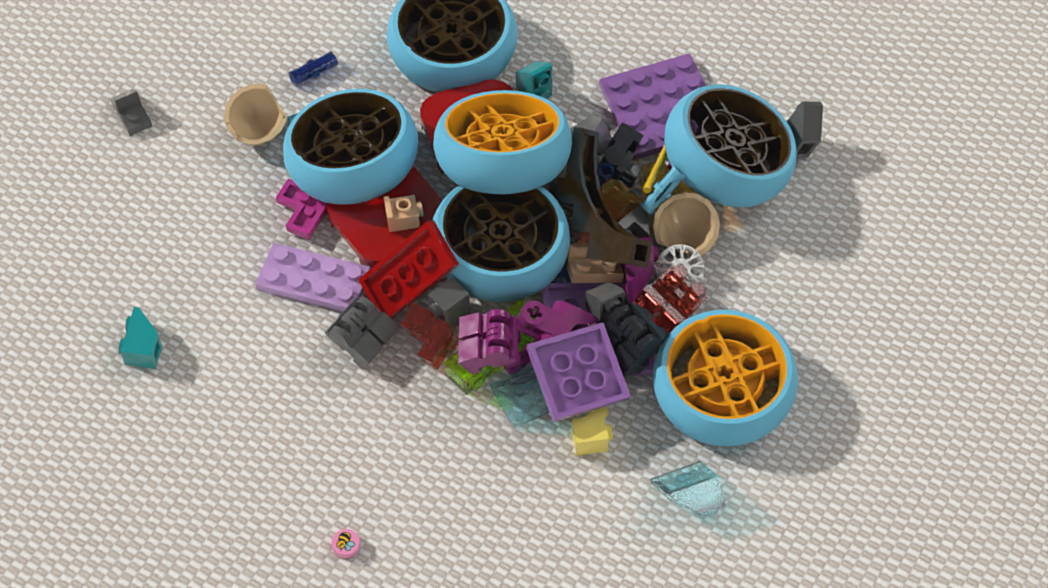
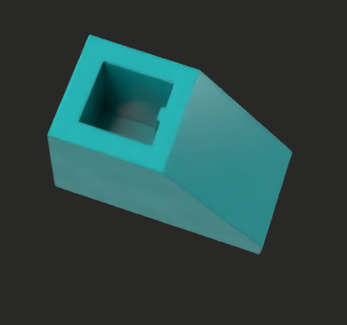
M535 61L516 71L517 89L521 92L535 94L548 99L552 96V64L550 62Z
M134 307L132 315L126 319V335L124 339L120 340L119 354L122 355L125 365L156 369L162 349L159 334L141 309Z

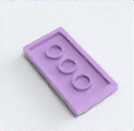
M273 243L255 285L256 290L343 312L355 298L359 299L362 296L364 289L358 279L368 272L370 267Z

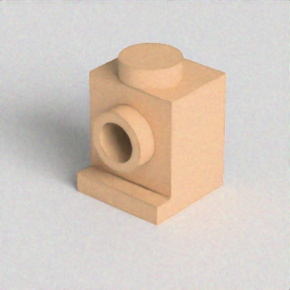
M415 195L389 199V196L384 197L389 232L420 227L419 217L423 216L421 201L416 202Z

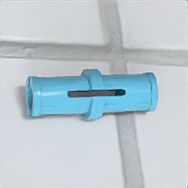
M673 165L660 183L656 182L654 185L655 189L640 204L641 207L653 215L665 199H669L673 195L671 192L686 176Z

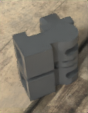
M360 297L359 299L355 298L324 333L343 351L346 350L354 358L353 361L361 368L373 360L383 348V345L400 329V326L385 312L379 311L376 305L369 299Z

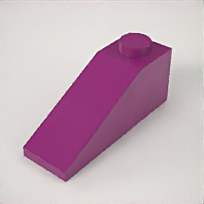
M638 237L652 242L651 237ZM653 244L648 268L621 265L624 272L628 303H633L654 273V262L658 261V247H653Z

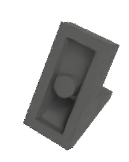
M131 89L110 98V102L129 136L152 127L151 120L143 108L136 90Z
M640 204L618 222L626 231L636 237L650 236L648 212Z

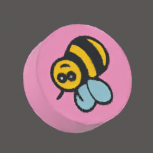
M350 529L338 531L332 538L334 553L344 559L355 556L360 550V540L357 533Z

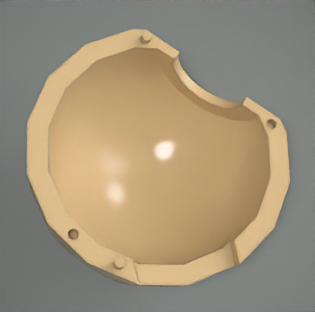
M251 84L240 88L230 97L225 106L224 121L227 130L236 140L246 145L262 146L273 142L282 134L287 124V116L268 85Z
M686 192L673 195L663 202L655 214L653 224L655 238L659 244L667 247L679 244L688 245L698 251L701 256L713 247L719 236L720 229L718 213L710 201L698 194ZM685 249V253L690 255L693 254L691 251Z

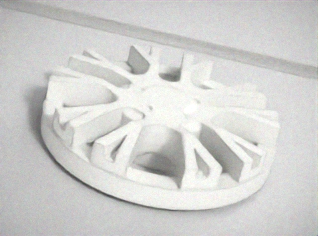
M682 244L673 245L664 250L659 256L656 264V274L663 286L668 279L664 281L661 273L668 271L671 275H676L678 280L669 291L686 293L692 291L701 283L705 273V265L701 255L694 248ZM676 249H680L681 258H676ZM685 249L693 253L687 260L683 257ZM669 252L674 256L672 262L664 259ZM698 258L699 262L690 266L689 262ZM661 263L669 264L670 269L660 268ZM694 267L701 268L700 275H693L691 269ZM689 275L696 281L693 285L687 280ZM684 279L687 288L679 289L678 282Z

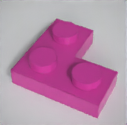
M287 179L276 196L278 204L295 210L286 224V230L309 240L327 212V203L309 196L291 179Z

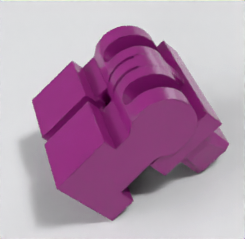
M493 309L482 315L478 312L459 317V339L462 341L459 342L458 363L471 374L482 372V367L492 365L494 368L503 365L511 368L521 364V355L518 353L521 332L518 330V319L515 316L510 317V313L502 309Z

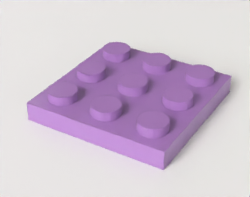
M604 323L528 344L526 347L553 423L629 400L631 397Z

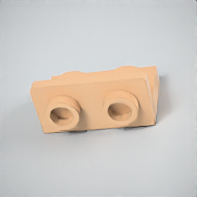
M570 245L566 269L572 283H623L624 272L620 264L587 259L588 245Z

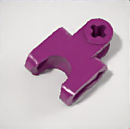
M529 301L524 304L520 314L517 316L518 330L538 341L600 323L598 317L564 301H556L552 308L538 301Z

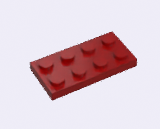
M433 220L423 224L358 280L369 300L376 305L378 310L382 313L385 312L391 319H394L460 264Z

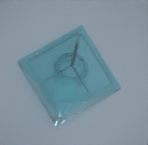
M533 365L490 384L491 390L513 429L550 413Z
M701 461L650 479L651 484L668 500L699 515H713L718 512V509L726 507L719 476Z

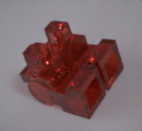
M682 264L673 265L651 285L646 286L634 301L642 309L647 308L652 317L659 311L660 313L653 322L658 327H664L668 333L680 323L690 318L708 298L705 295L707 288L701 282L696 281L692 283L686 277L688 269Z
M413 302L400 326L410 337L423 342L424 345L418 353L423 362L439 370L444 359L452 361L455 355L453 351L459 345V338L446 321L436 319L433 312Z

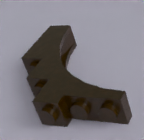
M574 127L565 178L558 177L554 197L559 204L574 207L570 230L590 234L587 259L648 268L653 242L640 239L626 231L613 217L602 194L597 162L599 132Z

